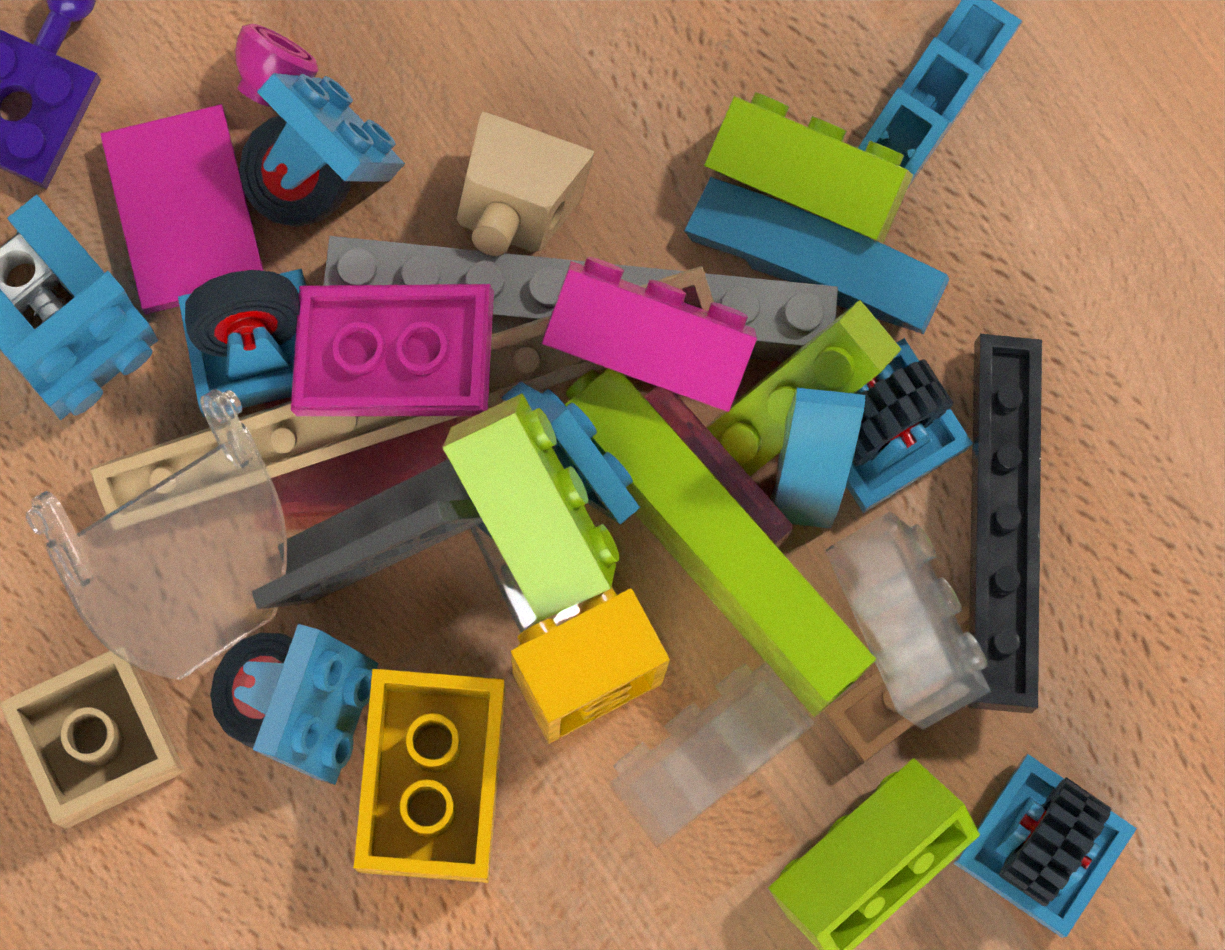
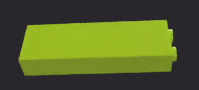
M608 368L599 375L598 372L592 369L580 377L567 390L565 395L570 401L565 406L567 407L572 402L585 413L597 430V434L591 438V441L602 456L606 452L611 453L630 474L633 482L626 489L640 506L635 515L815 718L861 678L876 661V658L623 373Z

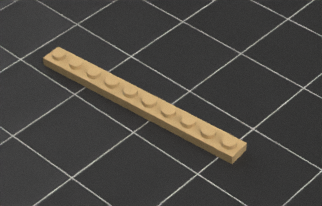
M703 266L657 280L686 293L684 303L708 311L711 302H714ZM647 284L641 285V287L646 288ZM550 316L493 334L491 341L488 407L504 402L501 397L520 381L539 391L581 377L592 369L597 372L607 367L542 344ZM291 401L95 465L90 472L111 529L114 530L459 416L297 417L291 411Z

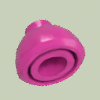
M258 24L242 26L235 48L236 65L242 78L237 89L251 100L267 107L270 106L257 91L273 73L297 76L305 74L310 78H314L319 71L315 58L288 38Z

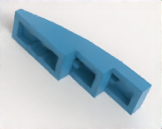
M961 0L938 36L933 38L901 88H897L858 149L865 151L869 141H872L904 155L900 167L909 170L913 174L910 186L1021 26L1022 20L992 0Z
M710 177L684 230L692 242L743 258L753 270L789 282L837 286V306L849 309L861 300L876 319L921 334L925 333L949 282L947 274L885 244L799 208Z
M805 388L796 389L785 420L784 441L778 457L776 484L770 497L768 522L832 528L843 498L856 449L865 407V395Z

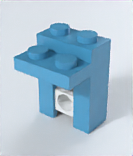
M36 194L7 218L17 230V235L0 248V350L55 415L62 420L69 413L77 416L91 408L103 395L101 387L119 372L123 375H128L141 367L153 353L150 347L159 340L150 324L133 306L124 288L109 271L104 272ZM21 264L35 266V274L27 284L20 287L7 285L8 274L14 267ZM59 283L73 298L66 305H64V299L56 297V290L53 289ZM30 307L35 311L34 316L39 315L43 320L42 324L36 329L22 315Z

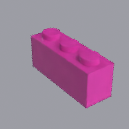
M587 257L584 265L570 261L545 329L542 344L721 410L730 411L757 340L755 328L745 325L748 315L715 302H711L708 311L684 303L683 301L686 296L684 291L660 281L650 279L646 288L621 279L624 273L622 268L597 258Z

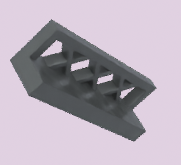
M448 459L276 544L275 547L284 575L252 590L257 609L313 603L482 523L481 516L450 460Z

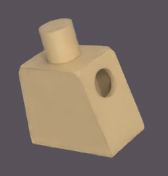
M483 111L478 122L456 220L462 227L473 230V244L484 254L490 256L503 255L508 250L510 244L531 252L540 251L581 201L595 151Z

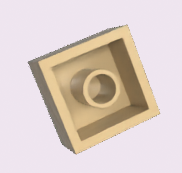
M122 646L0 702V707L53 824L65 829L185 773L184 767L133 656Z

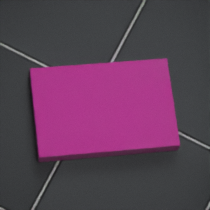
M222 104L100 133L141 308L145 315L179 307L178 296L191 294L196 288L210 279L231 272L247 270L264 271Z
M490 284L299 286L300 314L297 315L291 411L297 417L476 416L488 410L494 290Z

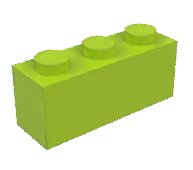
M754 93L751 103L736 96L733 97L704 164L705 167L880 243H884L913 177L909 170L900 167L904 155L872 141H869L865 151L842 142L847 132L846 130L813 116L808 127L785 118L789 106L760 93Z
M859 300L732 403L730 411H723L700 433V436L738 481L742 483L781 452L784 441L785 420L797 388L854 394L881 373L902 349L862 301Z
M521 393L451 427L442 448L540 622L611 589L616 568L615 563L619 561V553L608 529L603 524L595 527L584 505L588 503V496L578 473L571 466L564 469L552 447L557 444V440L547 416L540 408L532 411L525 396Z
M913 758L899 771L886 776L880 782L876 791L851 814L839 818L831 826L828 834L803 857L794 859L787 864L780 873L779 878L768 889L786 917L818 950H853L974 842L980 834L965 804Z

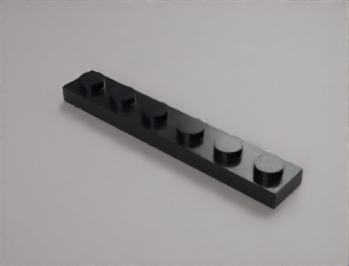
M980 333L974 342L968 708L1031 714L1038 708L1041 339Z

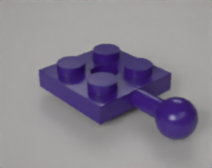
M46 0L50 13H48L33 44L0 30V107L4 98L13 92H25L31 95L32 98L31 110L21 120L8 121L3 119L0 113V169L46 190L101 82V78L97 73L56 55L71 23L86 18L94 9L96 0Z

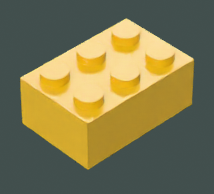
M611 587V589L577 604L579 613L576 617L556 626L553 618H549L529 627L517 636L520 644L511 650L513 678L548 744L662 685L670 659L632 588L616 595L613 587Z
M372 669L353 867L358 873L489 883L505 700L504 679Z

